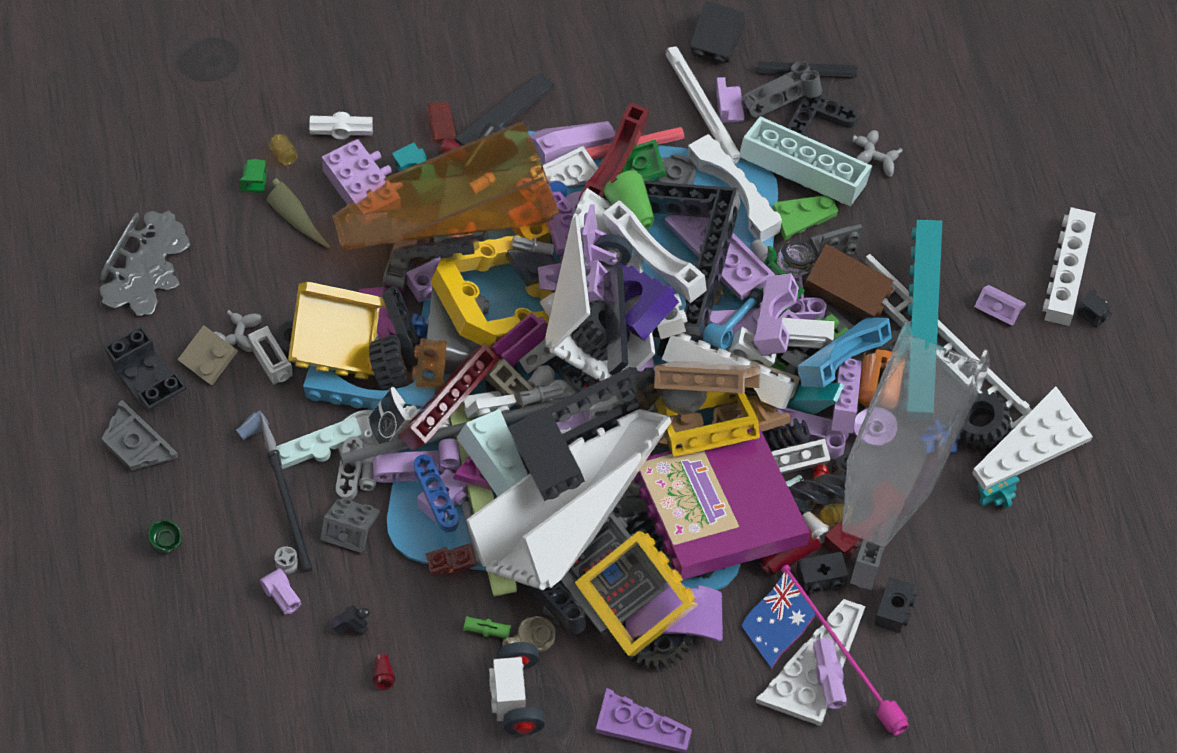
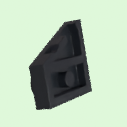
M508 250L505 255L527 287L539 283L538 267L557 264L553 256L547 254Z

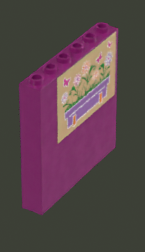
M760 428V438L677 457H673L671 451L649 456L634 477L633 482L638 483L640 497L642 501L645 500L647 503L648 515L655 521V531L663 539L664 551L671 557L672 569H675L682 579L808 544L810 531Z

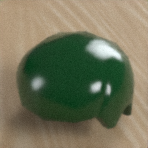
M167 519L153 522L147 532L148 543L152 549L159 553H169L176 550L182 541V532L179 526Z

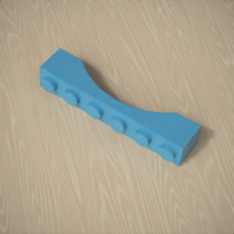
M865 318L798 365L801 385L825 387L835 380V371L844 361L861 352L880 347L892 339L889 318Z
M315 366L309 367L303 385L305 396L310 400H321L335 405L345 404L351 405L354 408L363 407L372 410L376 408L389 391L367 390L356 387L343 380L333 370L329 369L328 372L317 371ZM415 382L398 388L396 391L405 402L403 408L414 405L417 409H421L436 393L437 387Z

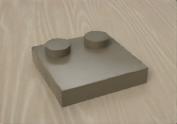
M203 325L178 360L206 382L213 385L238 350Z

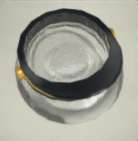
M801 240L788 241L782 246L777 256V264L787 274L792 273L793 276L805 275L815 265V251L807 242Z

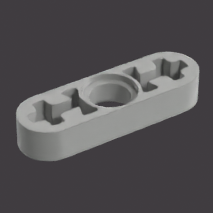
M349 437L343 444L342 453L351 451L349 447H353L354 443L357 444L359 449L365 447L358 437ZM340 460L336 483V492L340 498L352 500L357 495L363 460L351 462L356 465V470L351 474L344 472L347 464H342ZM346 479H348L349 487L352 490L347 491V494H344L343 490L341 489L346 488Z

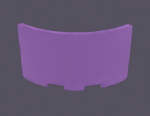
M669 584V588L626 619V630L633 639L644 635L683 604ZM698 585L697 589L689 588L696 598L694 601L698 606L662 634H690L706 637L717 642L722 641V592Z

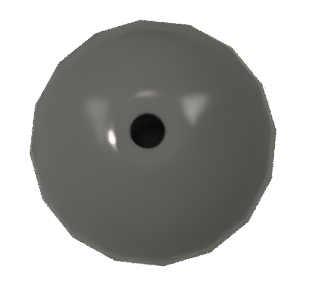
M662 389V399L665 405L677 414L688 415L696 412L705 403L707 398V391Z

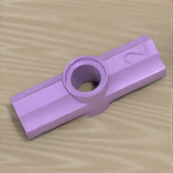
M821 638L813 642L817 662V680L819 685H822L826 707L839 709L847 703L842 683V666L837 661L833 639Z

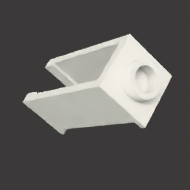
M782 318V322L789 334L788 346L822 349L833 341L834 321Z
M268 326L248 335L253 346V352L273 385L278 382H284L293 376L292 365L274 339ZM265 339L270 344L280 363L275 365L271 363L260 345V341Z

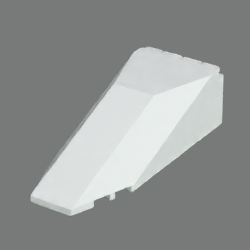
M586 189L571 220L545 340L546 346L550 348L551 353L561 359H565L566 362L578 369H582L583 372L593 378L602 381L612 376L608 374V360L594 359L589 354H586L578 346L572 333L590 315L584 266L587 263L586 256H583V241H581L580 229L584 228V214L588 213L590 204L595 206L598 230L606 234H612L605 227L603 212L610 208L612 204L591 190ZM605 248L610 253L621 254L618 249ZM632 251L631 260L626 266H633L639 273H642V259L637 255L634 256ZM603 266L607 270V272L611 269L609 267ZM641 295L625 303V314L638 302ZM630 332L629 341L627 342L628 365L623 370L629 367H636L639 370L655 354L652 332L645 340Z
M638 409L618 419L619 426L607 432L601 427L597 429L598 436L584 442L583 438H579L568 447L585 480L576 489H569L555 499L544 501L531 474H529L469 517L466 522L482 566H487L486 571L544 590L546 587H552L559 582L595 538L609 517V514L613 511L670 425V416Z

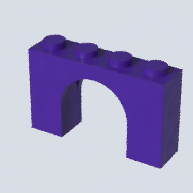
M621 263L620 265L623 266L625 303L641 295L638 302L626 314V327L633 335L645 340L679 301L674 296L676 292L669 285L663 286L656 278L652 280L645 272L639 273L633 266L627 267Z

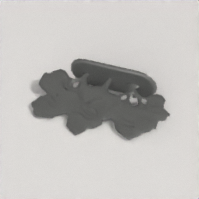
M169 210L162 214L155 211L147 212L144 215L146 227L139 231H135L139 213L136 212L102 270L99 282H103L110 271L114 275L112 282L106 283L99 288L103 297V304L112 308H118L126 303H130L131 309L137 316L150 315L154 312L158 303L155 289L170 290L180 285L177 277L173 275L174 268L172 263L167 262L165 256L181 253L190 247L191 244L188 236L185 235L183 224L175 221V215ZM153 225L154 229H149L148 227ZM146 232H154L155 236L146 238L142 237V234L146 235ZM130 237L138 238L140 242V248L135 253L124 250ZM141 240H146V244H143ZM120 254L125 255V268H114L113 266ZM119 275L124 277L123 281L119 279Z

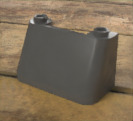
M432 286L426 344L427 373L452 375L469 354L479 348L480 345L459 335ZM479 294L476 303L484 315V313L489 311V301L485 300V296Z

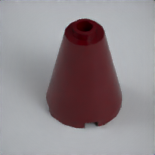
M809 533L807 545L759 558L761 561L759 566L766 574L772 573L774 575L781 571L783 566H790L798 562L799 559H803L821 548V544L817 537L813 540L812 535Z

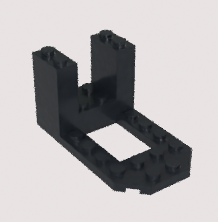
M629 367L508 426L528 474H531L544 501L555 499L561 493L569 489H576L581 483L585 482L583 474L568 447L579 438H583L584 442L598 436L597 429L601 427L607 432L619 426L618 419L638 409L648 411L662 395V390L654 388L655 371L653 367H646L643 371H638L636 367ZM613 395L616 396L619 407L572 430L561 433L557 425L558 422L567 421L572 415L580 411H587L593 405L605 402Z

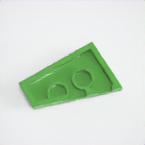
M828 196L774 202L772 206L773 211L778 212L781 216L780 230L784 241L790 239L796 233L800 234L806 231L808 227L819 225L836 217L838 213L834 199Z

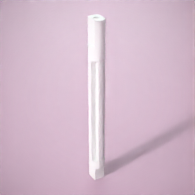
M677 46L668 48L666 57L715 140L718 141L723 152L728 154L733 163L736 164L739 162L740 152Z

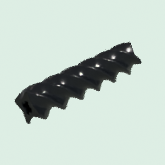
M843 469L837 470L832 474L819 475L812 480H803L788 486L798 509L802 512H810L817 503L823 506H830L837 497L851 500V483L845 477Z

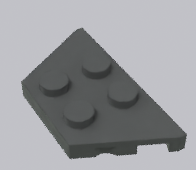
M123 400L119 402L118 410L115 416H112L109 428L102 437V443L126 467L132 471L178 458V453Z

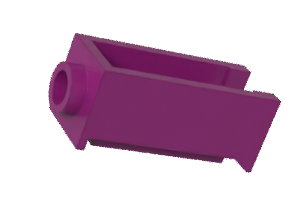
M530 313L492 347L500 359H504L514 368L520 359L545 339L548 323L542 317L537 318L533 313Z

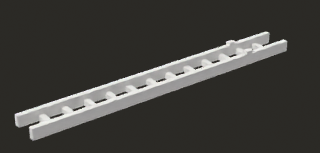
M871 254L867 255L865 263L870 268L894 280L891 285L894 288L892 294L896 292L904 302L894 308L884 298L881 305L884 306L883 310L903 330L907 331V322L909 321L900 312L908 307V303H913V297H909V291ZM938 320L937 335L940 334L948 344L940 350L937 349L936 362L970 395H974V391L982 393L974 385L982 377L993 385L987 390L989 394L999 391L1008 400L1005 402L1008 409L1014 406L1023 414L1015 422L1011 421L1012 431L1032 411L1026 401L1023 402ZM953 348L963 357L954 365L944 356ZM968 362L978 371L969 379L958 370Z

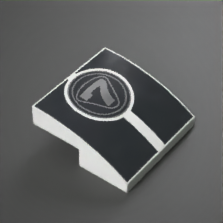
M394 387L389 389L368 417L370 429L378 444L396 440L399 437L398 434L411 421V418L403 409L405 402Z

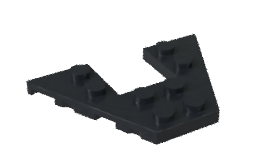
M486 231L477 236L463 235L441 239L437 242L401 246L393 251L394 258L401 259V262L413 261L417 257L430 259L437 255H440V258L453 257V254L462 253V255L475 254V251L480 248L479 242L488 240L489 234Z

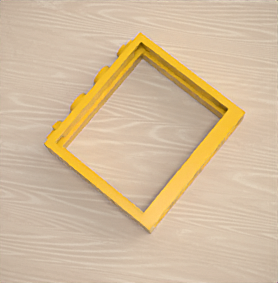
M707 391L705 403L698 409L701 410L738 401L744 415L742 418L675 432L670 423L663 436L673 457L760 438L758 418L745 393ZM659 397L653 404L655 413L666 416L678 415L668 409L662 397ZM750 428L752 432L747 433V429ZM676 444H681L682 448L676 449Z
M643 532L635 533L575 582L628 656H635L698 606L694 601L696 598L691 589H685L681 583L683 579L675 569L671 570L668 566L669 560L662 551L658 552L653 546L655 544L654 539L648 533L645 534ZM638 543L683 604L634 641L591 583V580Z

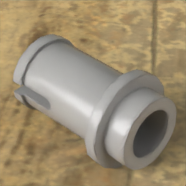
M364 462L362 464L359 486L363 491H372L376 486V481L373 478V462Z

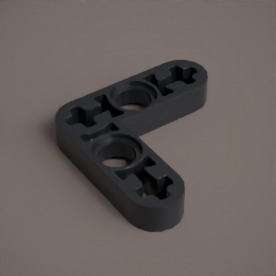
M820 95L813 98L804 96L787 128L795 132L797 127H799V134L806 136L815 117L845 128H852L857 124L858 112L854 108ZM811 102H814V103L811 105L810 110L807 109L808 104H810ZM830 107L833 108L835 112L830 114L827 113L825 109ZM800 115H805L809 118V120L801 121L798 119V117Z

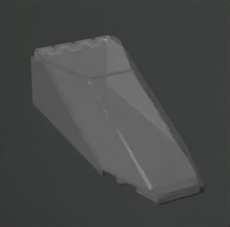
M905 320L846 464L842 532L883 548L886 547L931 495L979 393L990 364L989 351L985 349L980 361L971 358L968 364H965L966 355L950 350L948 357H946L947 348L931 342L928 348L925 349L926 341L912 336L910 322Z

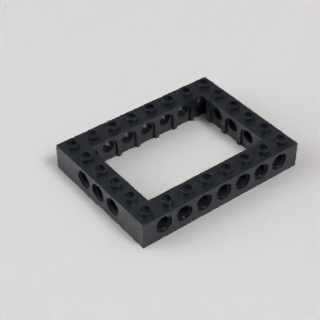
M644 181L654 214L710 218L708 227H705L704 230L705 238L703 245L700 244L701 252L698 262H695V267L705 275L707 290L691 303L685 299L686 306L684 310L688 322L684 323L686 332L683 333L691 336L690 340L704 341L703 333L709 324L741 205L737 188ZM656 327L652 331L653 337L660 338Z

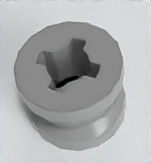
M285 546L275 552L276 569L280 568L285 575L291 574L297 569V553L293 548Z

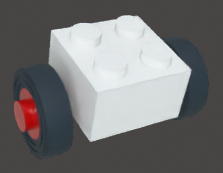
M514 642L502 646L497 652V659H494V668H489L492 713H497V721H503L504 730L513 735L533 734L541 731L545 726L543 711L537 708L525 707L523 669L536 665L539 660L537 647L528 642Z

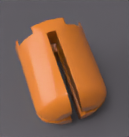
M877 349L875 354H868L866 356L865 352L862 355L858 402L865 408H873L879 374H883L878 408L886 411L891 410L899 401L905 359L902 362L895 357L894 352Z

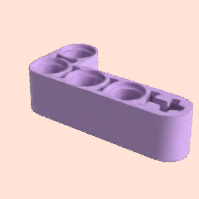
M793 245L787 246L788 255L793 260L800 262L798 249ZM780 250L778 266L787 274L792 273L796 283L803 288L801 269L789 266L783 259ZM802 293L796 300V304H793L788 310L797 312L793 314L800 319L816 320L819 317L823 320L826 304L820 298H804V293Z
M445 439L439 442V451L387 453L373 457V478L376 482L380 483L418 481L413 463L416 457L420 455L431 457L440 475L446 469L455 474L460 468L459 443L454 439ZM424 463L420 464V467H423L425 475L428 474L427 466Z

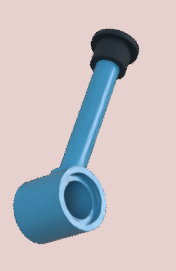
M753 288L748 296V300L724 325L714 323L707 325L703 333L704 342L723 350L728 349L733 341V331L731 329L753 306H757L763 301V291L759 288Z

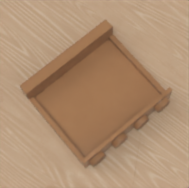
M679 361L655 366L654 388L744 393V387L760 388V366Z

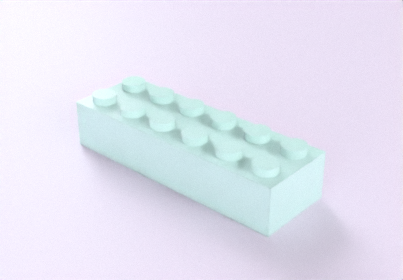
M759 117L744 136L740 149V157L748 162L757 164L766 170L775 172L848 206L853 204L866 186L872 167L867 163L763 117Z

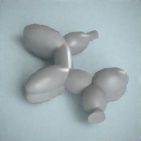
M876 130L871 131L867 138L854 135L852 142H856L857 145L865 149V151L858 155L857 159L864 163H869L872 158L883 162L885 174L891 177L894 173L893 161L897 159L899 153L903 150L900 148L897 151H889L887 154L875 151L874 145L879 138Z
M228 310L227 314L232 322L237 325L235 334L225 337L222 333H214L230 345L237 343L242 350L252 352L253 346L249 338L244 336L243 333L245 328L257 326L262 321L261 315L254 313L242 317L240 314L232 313Z

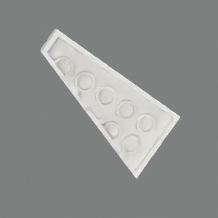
M1055 387L974 468L972 474L981 487L986 490L1006 479L1091 441L1093 436L1058 388Z
M843 599L828 616L826 622L849 652L865 606ZM823 625L814 632L810 640L785 665L782 672L771 681L768 688L757 697L756 703L819 726L822 725L828 708L826 707L822 685H819L817 680V662L813 642L821 638L833 639ZM833 639L837 661L841 663L843 669L846 656Z

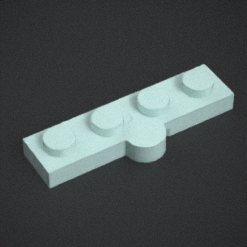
M356 417L276 446V449L280 452L282 469L313 457L319 462H324L330 458V449L342 447L347 438L358 437L363 439Z

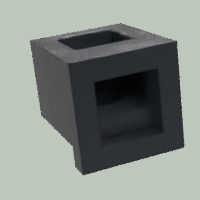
M1093 289L1080 301L1077 313L1097 328L1102 322H1108L1113 313L1110 312L1111 306L1107 301L1096 295L1097 290Z

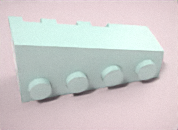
M500 409L467 422L464 425L457 439L497 496H500L527 476L525 467Z

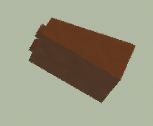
M826 244L807 277L803 289L805 290L804 293L820 298L831 305L865 319L867 317L874 318L875 316H880L884 308L881 303L884 298L889 299L894 288L891 285L894 280Z

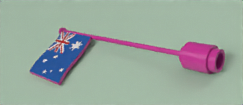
M788 565L781 568L783 575L772 591L751 610L742 624V628L770 668H773L781 654L803 634L816 615L880 703L876 715L888 732H892L894 736L904 732L909 727L908 718L895 701H883L791 574V568Z

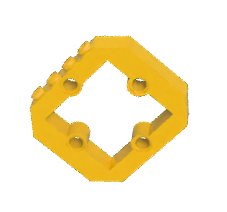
M513 236L479 242L480 248L475 251V254L462 255V253L453 254V257L441 258L430 281L459 335L479 345L486 344L489 348H492V345L525 319L532 311L527 308H518L512 317L487 321L476 303L479 288L473 282L464 281L460 272L470 270L487 271L492 266L509 264L510 262L505 257L508 250L523 251L512 248L511 241ZM539 283L528 287L525 285L526 292L536 298L540 297L541 300L556 292V290L540 289ZM545 311L533 312L537 318L542 317L549 323L550 318Z

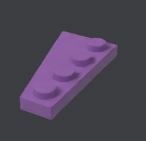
M608 688L605 692L596 727V733L681 753L687 752L692 729L666 716L661 717L653 713V710L633 703V700L625 696L622 698L614 694V691Z

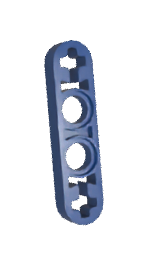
M420 455L416 457L413 463L415 475L440 529L444 532H453L459 525L456 509L434 461L428 455ZM422 463L427 466L428 474L426 475L423 467H420ZM429 480H435L438 486L431 489L426 486V483ZM442 498L447 503L442 507H438L434 504V501ZM447 512L449 520H452L451 524L445 521L444 513Z

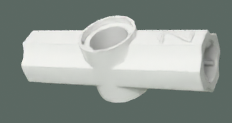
M337 112L333 116H310V134H328L337 139H346L350 135H372L373 120L372 117H351L346 112Z

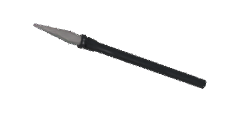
M261 414L264 442L268 451L267 457L275 473L303 571L309 572L312 570V566L283 473L280 452L276 449V442L263 414Z

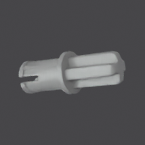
M513 236L511 246L515 249L553 255L554 244L540 242L536 238L531 240Z
M559 383L545 387L537 386L536 389L519 392L518 397L521 406H525L539 401L544 403L546 399L561 396L563 390Z

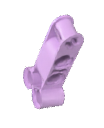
M776 407L777 412L781 414L787 412L790 414L792 426L793 419L795 418L798 419L799 423H802V420L807 423L810 432V442L825 439L830 459H837L844 454L845 442L849 437V433L831 430L832 420L789 408L780 409Z

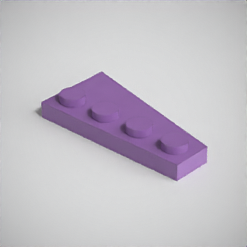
M561 192L540 193L539 201L556 254L564 255L571 220L574 216L572 207Z

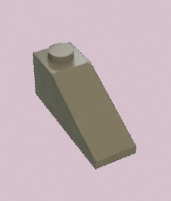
M500 359L484 377L497 391L501 392V395L514 394L516 400L514 405L518 408L541 403L539 401L521 406L518 393L533 390L534 388L504 359Z

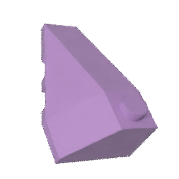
M606 121L543 129L526 136V140L543 166L579 147L584 146L586 149L611 142L616 133L610 123Z

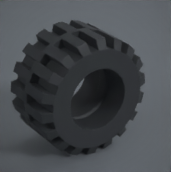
M599 300L591 301L589 303L590 315L572 332L573 338L577 341L578 346L592 358L608 360L605 302H600ZM626 327V331H627V342H628V341H629V337H630V332H629V329Z
M397 334L370 342V363L375 378L383 391L389 390L391 387L398 389L414 383L413 367L410 366L406 359Z
M983 390V393L974 391V395H965L966 399H961L959 406L955 407L954 422L956 430L960 434V440L964 441L966 446L972 445L974 450L980 447L982 451H987V447L994 449L995 444H999L1008 435V431H1011V419L1006 403H1004L1001 397L997 398L996 393L992 392L989 394L987 390ZM987 414L994 417L992 422L986 426L977 427L971 424L973 419L979 415Z

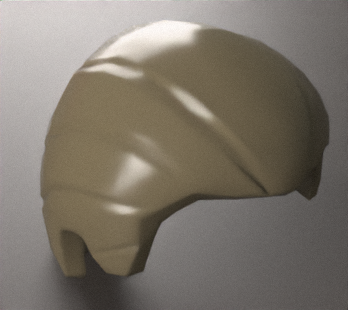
M541 616L525 619L519 626L518 636L506 638L503 640V646L514 642H528L534 644L538 652L545 651L554 643L555 626L551 621Z

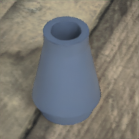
M260 410L256 413L253 412L236 429L242 440L263 431L261 414L263 413Z

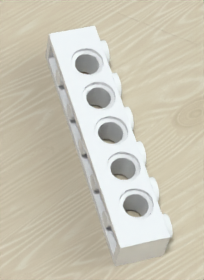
M1071 207L1069 215H1064L1062 227H1065V232L1061 231L1058 243L1062 245L1061 249L1057 248L1054 258L1058 263L1053 265L1050 277L1054 278V281L1049 282L1046 294H1049L1050 298L1045 299L1042 310L1046 312V321L1070 326L1096 213Z

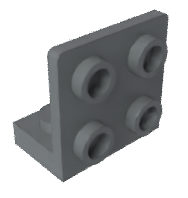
M859 224L811 237L810 243L817 257H819L826 244L844 254L851 255L859 251L863 227Z
M338 498L324 517L320 540L362 553L365 550L368 530L379 516L380 510L370 505L353 502L348 498Z

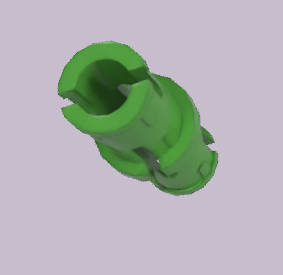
M467 616L464 630L482 633L485 637L491 635L506 639L510 637L511 625L492 622V619L481 620Z

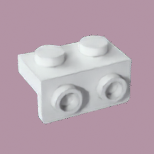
M500 391L469 395L462 404L467 418H479L500 409L501 413L510 411L509 408L516 403L514 394L502 396Z

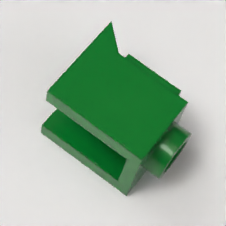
M252 159L248 160L247 164H244L243 177L239 179L241 192L264 193L267 175L265 160Z

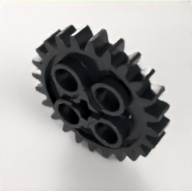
M661 634L635 656H629L630 661L637 660L638 667L645 663L647 670L650 669L651 665H654L656 671H658L661 664H663L665 669H668V662L676 665V658L684 659L682 652H690L687 645H693L692 638L690 637L694 635ZM654 643H655L654 651H653V652H650V651L652 650L653 646H654ZM664 644L670 645L667 649H660Z

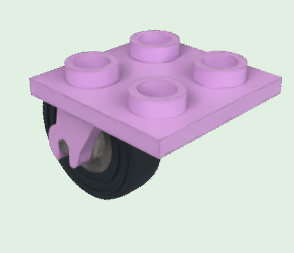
M590 204L588 213L584 214V228L580 229L581 241H583V256H586V263L588 264L594 259L609 268H612L616 263L619 265L622 263L626 266L632 257L630 242L620 235L606 234L599 231L595 206Z

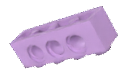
M849 358L839 366L837 383L844 384V387L837 402L834 403L831 430L853 433L862 361Z

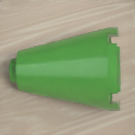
M631 170L617 175V180L614 183L609 181L606 184L603 194L612 205L620 200L635 214L643 227L648 230L653 225L654 216L641 173L639 172L638 174L636 170Z

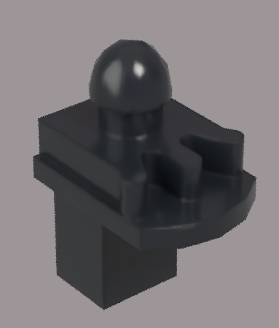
M354 605L347 607L345 612L332 619V629L339 635L350 628H353L361 635L365 634L368 630L366 626L368 622L365 619L370 614L369 609H358Z

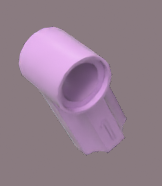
M280 568L260 579V584L269 597H273L284 614L295 612L301 605L300 599L290 587L288 578Z

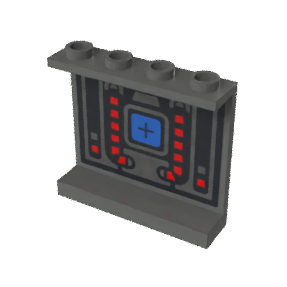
M613 513L609 514L610 520L601 527L592 542L560 580L572 597L582 606L585 614L603 637L611 631L575 582L634 535V533L630 535L625 528L628 525L622 517L618 516L616 518ZM638 543L591 580V583L621 623L669 588L665 578L655 568L647 554L641 550Z

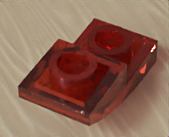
M428 103L430 124H432L434 141H444L445 138L455 140L454 123L449 103Z
M470 543L450 550L446 546L425 553L431 575L452 573L477 566Z

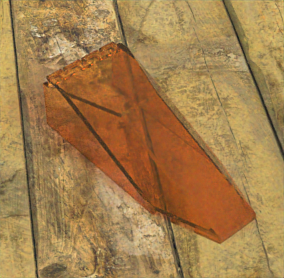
M521 121L384 178V185L374 192L369 189L366 191L368 196L356 205L351 202L332 216L343 250L540 225L553 220V216L559 213V209L541 159L536 157L539 156L524 122Z

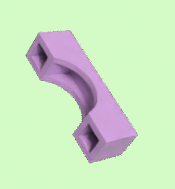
M792 273L767 277L766 286L763 287L764 296L763 301L760 303V316L757 318V330L753 336L754 345L758 347L762 355L787 351L789 334L783 322L777 319L786 308L796 304L799 287Z

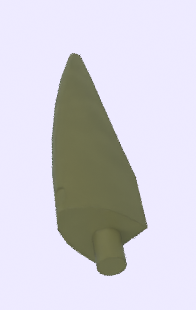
M277 178L271 182L274 189L268 195L266 201L298 231L315 242L330 248L331 246L312 224L300 200L285 183L280 182Z

